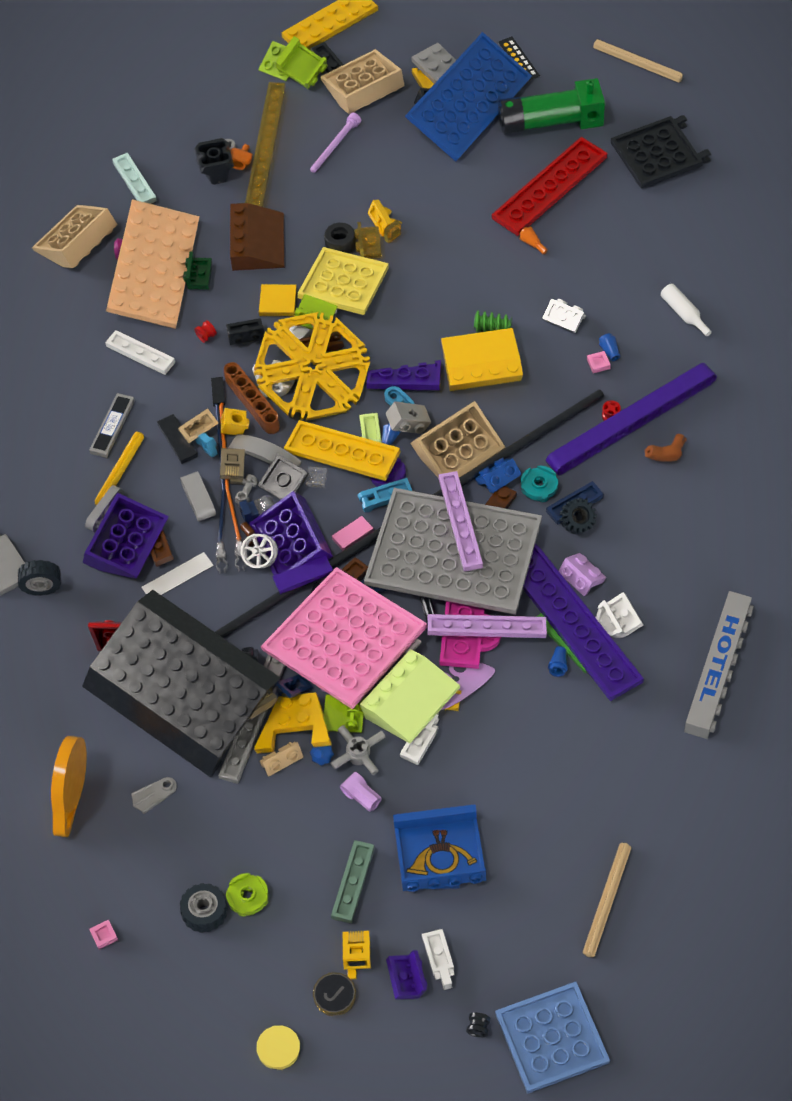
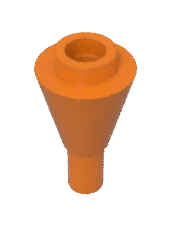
M525 227L521 230L519 238L521 241L536 248L542 254L547 252L548 249L540 243L541 241L532 227Z

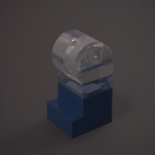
M270 495L248 503L246 500L239 502L243 520L248 524L275 505L273 497Z

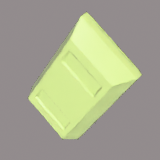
M378 413L359 415L362 438L382 443Z

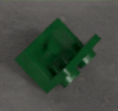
M189 252V258H186L185 261L187 271H184L183 275L188 289L209 290L212 258H194V252Z

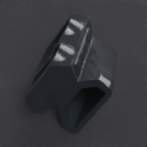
M223 138L198 143L194 149L201 173L205 174L213 185L227 182L229 170L234 167L228 142Z

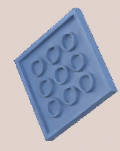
M577 982L495 1011L527 1094L610 1063L608 1054Z

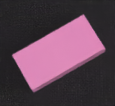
M361 516L332 535V540L344 551L374 532V529Z

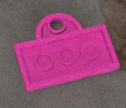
M446 601L445 615L491 616L484 614V608ZM442 636L439 665L479 669L480 652L490 651L497 647L502 637Z

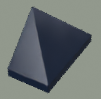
M301 675L279 681L276 686L278 696L292 698L313 689V686Z

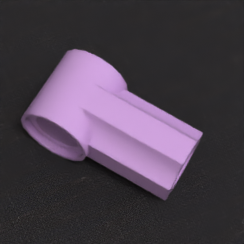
M354 772L340 785L341 791L348 798H354L369 812L374 811L382 801L381 796L372 790L364 778L357 772Z

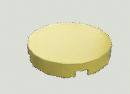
M283 1025L272 1026L260 1035L257 1041V1054L260 1061L266 1067L283 1070L290 1067L298 1059L300 1041L297 1034L291 1028Z

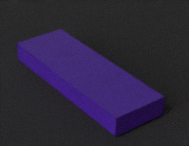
M323 556L272 577L279 594H283L324 578L333 569L327 557Z

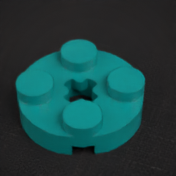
M540 465L537 468H528L521 476V492L532 500L547 502L558 490L556 473L549 467ZM543 481V485L541 486L536 485L535 483Z

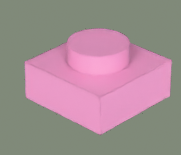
M605 351L587 355V361L593 374L610 369V362Z
M109 920L89 929L98 949L118 941Z

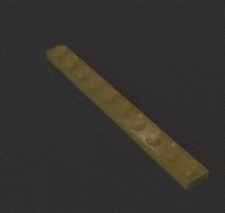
M269 82L245 203L263 207L286 89L285 83Z

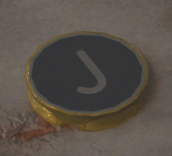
M332 972L322 976L315 984L313 990L315 1005L322 1013L329 1016L345 1014L352 1008L356 1000L354 983L348 976L342 973Z

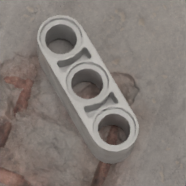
M199 472L180 477L181 484L198 522L216 516L214 505Z

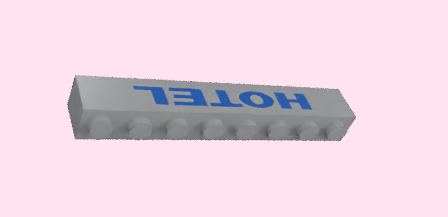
M731 591L728 593L686 720L685 733L708 739L710 732L714 733L717 721H714L715 715H720L722 704H719L721 698L725 699L728 689L725 687V684L730 682L733 674L730 668L731 665L735 666L738 654H735L736 649H741L744 639L741 637L742 632L746 633L749 623L746 621L747 616L751 617L754 606L751 605L752 597Z

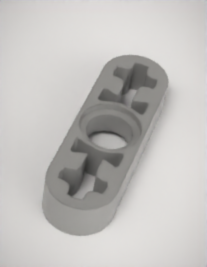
M115 485L108 489L88 516L85 523L87 529L93 532L97 531L117 493L123 495V489Z

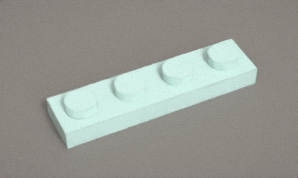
M128 153L112 159L114 166L137 201L149 204L157 201L155 194Z

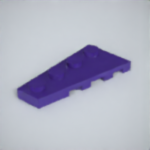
M441 360L435 361V364L428 365L426 362L418 363L419 366L414 367L403 365L394 370L391 367L370 370L367 373V389H387L396 386L404 390H440Z

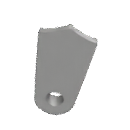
M166 777L131 793L133 807L140 810L143 814L147 813L176 791V781L173 778ZM167 783L171 784V785H170L169 787H167V788L164 787V785L167 784Z

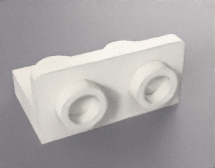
M551 299L543 316V320L576 333L581 320L586 318L582 308L575 305L570 307L567 305V302L561 299H557V301Z

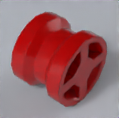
M208 320L203 322L202 326L194 328L197 337L203 343L207 342L209 337L217 335L214 326Z
M610 400L603 404V421L621 411V406L618 402Z

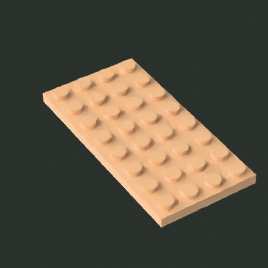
M132 199L106 312L176 329L186 283L183 279L184 271H187L185 261L186 258H189V252L193 250L200 216Z

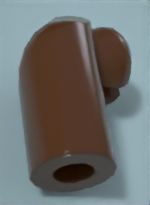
M247 522L240 525V529L246 537L255 534L254 529ZM253 540L249 543V547L255 546Z

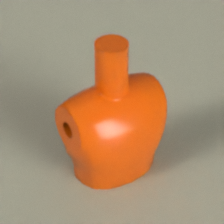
M244 144L242 149H231L234 169L243 170L251 163L253 154L248 152L249 145Z

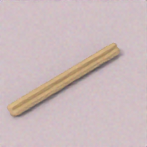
M599 39L594 42V49L678 83L683 78L681 72Z
M627 843L619 844L583 949V954L586 957L593 958L596 954L631 851V846Z

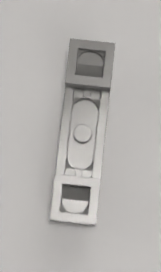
M236 435L228 447L229 449H245V455L248 454L270 464L277 454L297 466H300L302 463L301 460L283 448L249 435Z

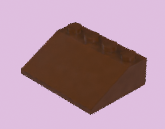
M250 203L230 204V259L232 271L285 268L283 212Z

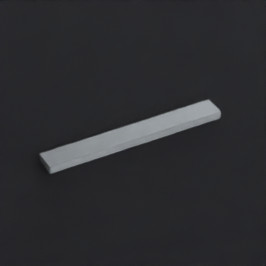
M269 654L264 663L267 669L280 678L282 677L286 667L284 664ZM268 709L254 718L248 719L233 740L218 775L219 779L236 784L239 783Z

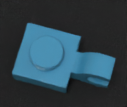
M207 432L200 434L195 439L196 443L200 444L210 457L218 454L216 450L217 443L213 437L208 436Z

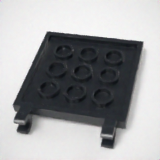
M685 115L675 119L669 116L611 138L612 146L641 189L703 166V163L711 161L708 157L711 155L710 151L705 149L697 153L681 129L687 127Z

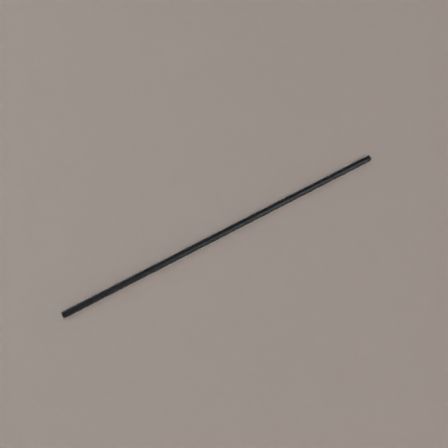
M600 389L459 477L461 487L478 477L481 470L487 467L490 469L495 466V461L501 458L507 459L603 398V392ZM441 489L432 494L443 497ZM381 527L329 559L328 561L332 569L376 542ZM306 585L283 594L275 593L218 629L215 633L222 638L226 637Z

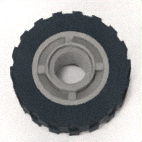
M33 560L22 564L18 569V587L27 594L48 595L56 592L61 586V570L59 566L50 561Z
M200 883L199 885H193L192 888L186 890L180 901L182 920L193 931H199L200 933L211 932V930L217 929L219 925H222L227 917L226 911L228 910L224 893L212 884ZM202 906H208L204 910L199 909Z

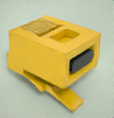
M349 931L343 932L344 969H348V979H356V969L371 968L369 931H361L360 933L359 931L358 933L357 931L355 933L354 931L353 933L351 931L350 933Z

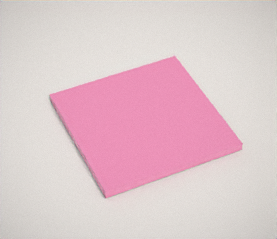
M336 567L262 644L261 649L353 709L427 628V623Z

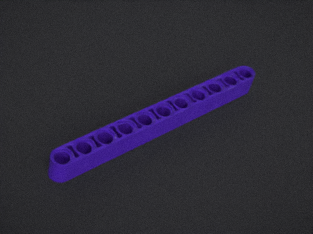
M705 363L698 364L556 449L547 456L546 463L557 475L566 473L714 383L717 375Z

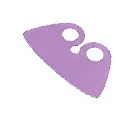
M479 663V669L466 668L464 672L459 673L454 670V667L449 666V671L454 676L459 677L457 683L460 685L459 690H461V694L455 693L441 710L455 705L480 688L493 676L495 669L486 664Z

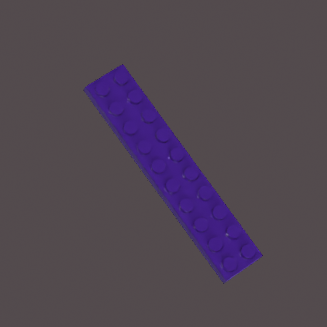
M535 543L523 587L529 598L543 616L546 617L550 625L610 701L642 684L644 678Z

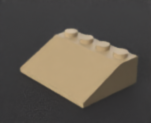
M376 49L320 77L339 106L348 114L354 113L358 109L370 105L372 102L405 86L402 69Z
M76 205L32 249L62 267L74 268L83 257L89 255L91 250L102 242L106 235L112 233L118 224L108 208Z
M475 401L410 443L419 458L438 478L439 474L457 471L458 476L461 477L505 448V445Z

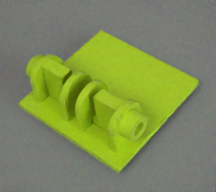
M272 41L258 70L287 81L289 76L278 70L275 65V61L286 46Z
M304 294L294 315L300 316L319 312L317 319H319L320 314L323 312V319L329 320L331 315L334 316L338 306ZM311 324L299 325L313 330V326Z
M326 694L323 717L328 731L339 732V727L344 725L349 732L362 733L364 714L360 703L365 699V696L351 709L333 696Z

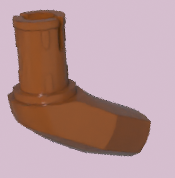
M676 434L671 445L665 447L650 445L645 449V457L658 462L676 461L682 456L681 450L687 438L682 434Z

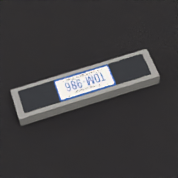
M116 394L89 449L90 454L108 457L135 402L134 397Z

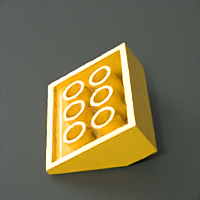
M513 328L441 338L450 391L522 380L521 360Z

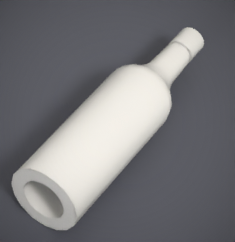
M674 284L667 285L661 291L660 296L687 324L695 325L705 336L711 334L712 331L701 320L699 310Z

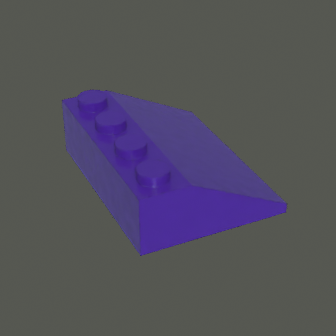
M292 491L249 523L254 529L255 534L268 535L276 542L278 555L270 566L273 575L326 556L328 560L333 557L306 499L295 491ZM256 537L259 545L261 544L263 537ZM267 541L264 547L270 548V543ZM267 551L266 555L269 558L271 556V551Z
M117 493L88 545L82 563L99 571L137 579L169 516Z

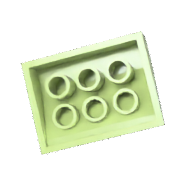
M410 649L360 703L365 719L411 743L460 689V685L425 656Z

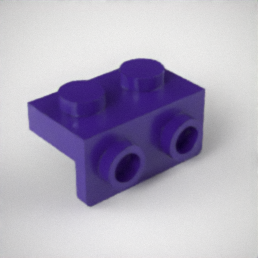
M413 950L409 955L389 956L386 959L395 1000L418 999L427 990V980L423 974L422 960L419 957L418 950Z

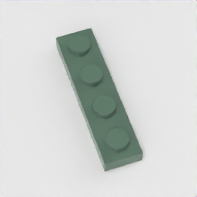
M354 840L332 910L331 919L352 924L375 849L373 844Z

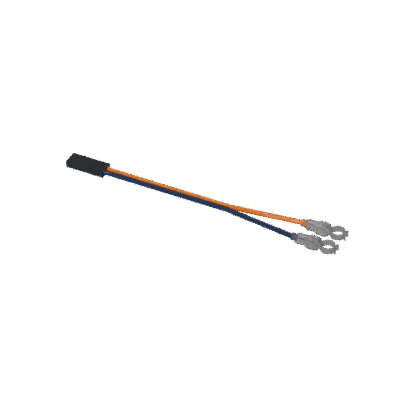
M223 377L211 378L213 407H216V419L218 421L217 432L221 465V448H226L225 434L221 433L220 419L223 414V405H225ZM221 479L222 495L219 534L216 544L217 550L215 552L217 559L216 568L219 574L221 571L217 565L220 561L227 564V555L222 539L225 492L237 536L234 553L236 557L235 566L238 572L240 568L236 563L239 559H242L241 546L243 541L242 537H240L230 495L229 479Z

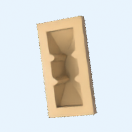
M207 408L180 426L178 430L187 442L191 443L200 434L206 433L216 426L218 421Z

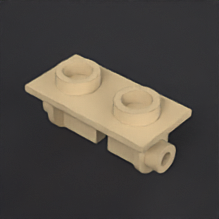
M289 742L278 749V753L274 751L262 757L260 764L265 768L268 777L304 758L298 742Z

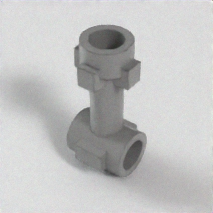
M248 474L243 479L242 484H244V488L235 496V502L239 508V502L244 500L247 503L250 502L248 495L252 487L257 486V478L254 475Z

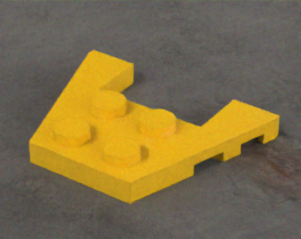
M317 693L299 694L292 698L278 697L255 745L254 750L256 753L274 752L276 734L313 730L311 742L313 747L331 746V739L328 735V728L325 724L324 714Z

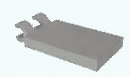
M6 534L0 536V596L18 587V569L22 564H25Z

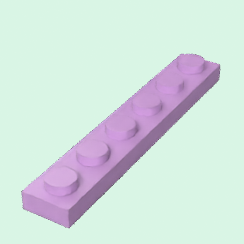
M454 471L439 474V482L463 570L470 571L483 568V562L458 473Z
M428 614L427 635L546 638V617Z

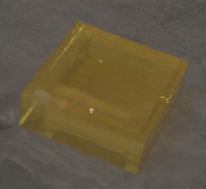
M395 220L384 229V240L388 244L401 235V223L398 220Z

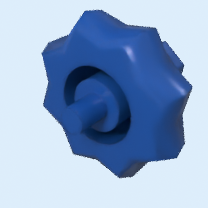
M332 746L312 747V750L309 752L312 756V762H316L320 766L330 763L331 758L334 756Z

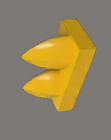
M373 200L368 214L380 235L388 236L389 231L399 227L402 222L390 218L389 215L392 211L382 206L379 200Z

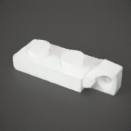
M438 714L434 716L411 743L406 742L400 753L401 758L419 765L439 729L436 726L439 721Z
M443 929L422 934L433 976H435L436 980L441 979L444 990L451 989L452 981L450 976L454 975V965Z

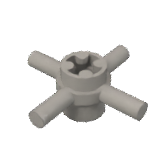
M344 725L339 727L338 731L348 744L346 746V753L331 762L332 767L337 769L350 760L354 765L364 764L372 775L377 774L379 770L369 758L370 747L386 738L385 734L380 731L365 740L360 736L353 737Z

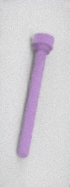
M352 112L347 117V124L310 168L312 173H315L351 128L357 127L362 120L358 114Z

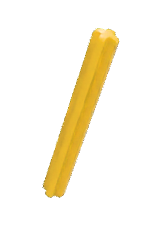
M137 431L132 436L95 499L96 505L112 485L116 486L144 439L142 433Z

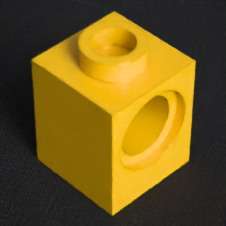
M230 408L224 409L220 418L221 433L243 435L245 429L249 427L246 411Z

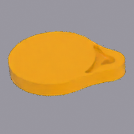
M65 737L56 757L51 784L54 836L68 837L71 832L86 773L87 751L82 737Z

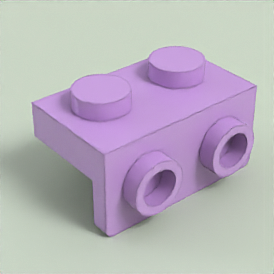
M580 553L566 557L559 569L560 574L583 596L588 595L591 587L602 584L606 579V576Z

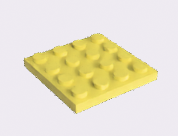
M323 247L298 291V298L302 299L304 294L334 304L338 306V309L365 315L389 269V263Z

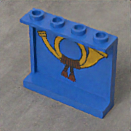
M475 804L393 815L403 891L415 892L424 888L437 889L444 884L459 886L463 883L477 884L486 881V868L484 866Z

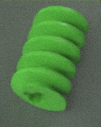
M479 310L476 312L474 329L476 328L477 333H480L482 329L483 332H487L489 330L494 331L512 327V317L508 320L507 314L501 319L500 313L494 318L493 312H491L489 317H487L486 311H484L482 316H480Z

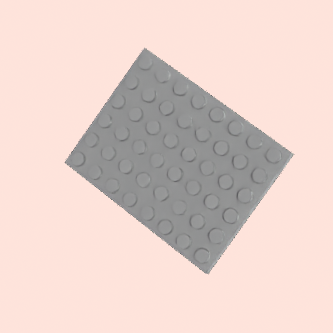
M394 488L366 572L364 585L516 615L540 529L542 515L466 501L483 568L464 571L444 497Z

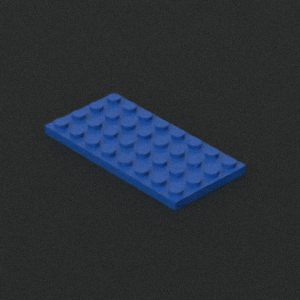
M482 32L405 117L454 161H457L498 115L499 100L513 98L529 81L532 75Z

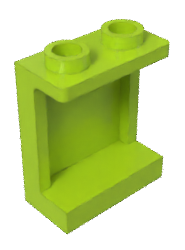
M295 36L275 61L278 70L307 89L311 85L314 86L316 84L317 76L320 72L323 73L328 66L326 57L321 58L309 50Z

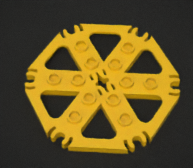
M319 312L279 319L278 322H274V327L277 330L273 331L271 328H267L255 363L254 375L262 376L261 379H257L258 387L284 413L288 415L289 411L292 410V418L296 412L301 414L300 420H303L305 414H307L306 421L346 413L347 410L351 409V406L348 404L349 401L356 405L360 400L370 364V357H363L361 355L367 353L366 345L337 317L334 323H332L333 315L330 316L329 320H324L323 312L320 314L319 319H317ZM311 324L313 326L308 348L289 330L291 327ZM333 332L340 333L352 346L349 349L326 353L329 339ZM272 344L277 345L291 359L266 365L264 362L268 347ZM313 363V365H316L315 369L308 367L309 364ZM357 368L359 376L356 387L350 389L333 372ZM299 379L291 402L283 401L272 390V385L275 383ZM316 384L335 401L334 407L318 411L311 409L310 404Z

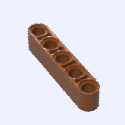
M227 363L224 366V376L227 385L266 433H277L280 429L277 412L237 363Z

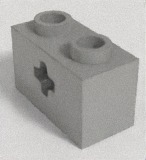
M394 401L386 412L393 431L423 434L431 424L425 405Z

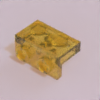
M357 222L358 228L354 229L355 239H359V242H356V252H360L361 257L369 259L381 258L379 226L361 228V222Z

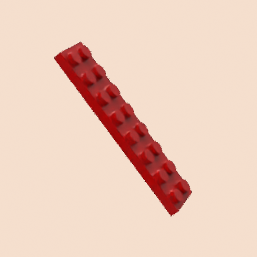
M580 137L492 214V219L519 236L523 228H528L607 158L608 153L585 138Z

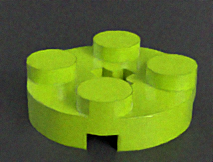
M243 873L234 877L226 890L228 905L239 916L244 917L256 914L268 903L269 893L265 881L259 876L250 875V873ZM247 890L248 892H253V894H251L250 898H243L244 891Z

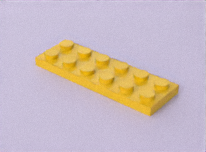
M337 0L281 32L282 38L289 43L295 36L302 45L310 50V48L323 43L378 11V5L372 0Z
M301 420L296 424L284 446V450L295 456L383 481L387 480L401 453L400 448Z

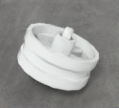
M265 534L250 535L243 541L241 546L242 559L252 568L271 566L278 555L276 542ZM256 537H263L260 546ZM252 540L254 542L255 547L248 546ZM267 541L270 543V548L264 547ZM247 549L252 550V555H250L249 557L247 555ZM267 551H271L270 558L266 555ZM255 556H257L256 565L250 561ZM261 556L267 560L263 565H261Z

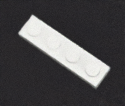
M117 330L105 342L106 347L164 375L175 364L173 357Z

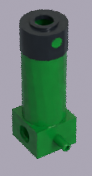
M598 78L575 81L574 90L500 99L498 103V117L504 134L574 122L579 123L580 130L604 126L605 100Z

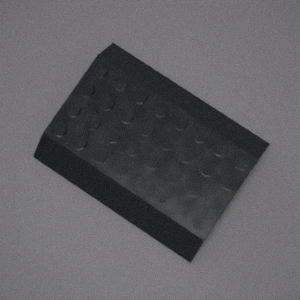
M151 590L137 601L93 661L82 687L211 778L222 763L221 757L266 694L270 695L281 678L165 597Z

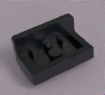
M261 318L226 324L230 345L259 341L264 337Z

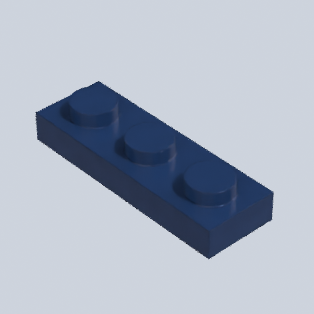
M592 481L548 506L546 512L558 525L563 522L560 521L562 517L560 511L563 510L561 508L566 505L565 503L573 499L582 498V500L587 499V503L594 504L603 499L604 494ZM575 509L572 512V516L579 513L581 510Z

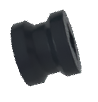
M470 1013V1025L467 1026L466 1032L475 1037H487V1025L490 1024L491 1018L483 1013Z

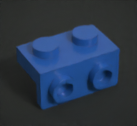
M501 458L494 462L495 466L489 469L487 467L479 472L480 475L475 480L478 485L486 484L489 492L494 493L519 477L521 472L513 458Z

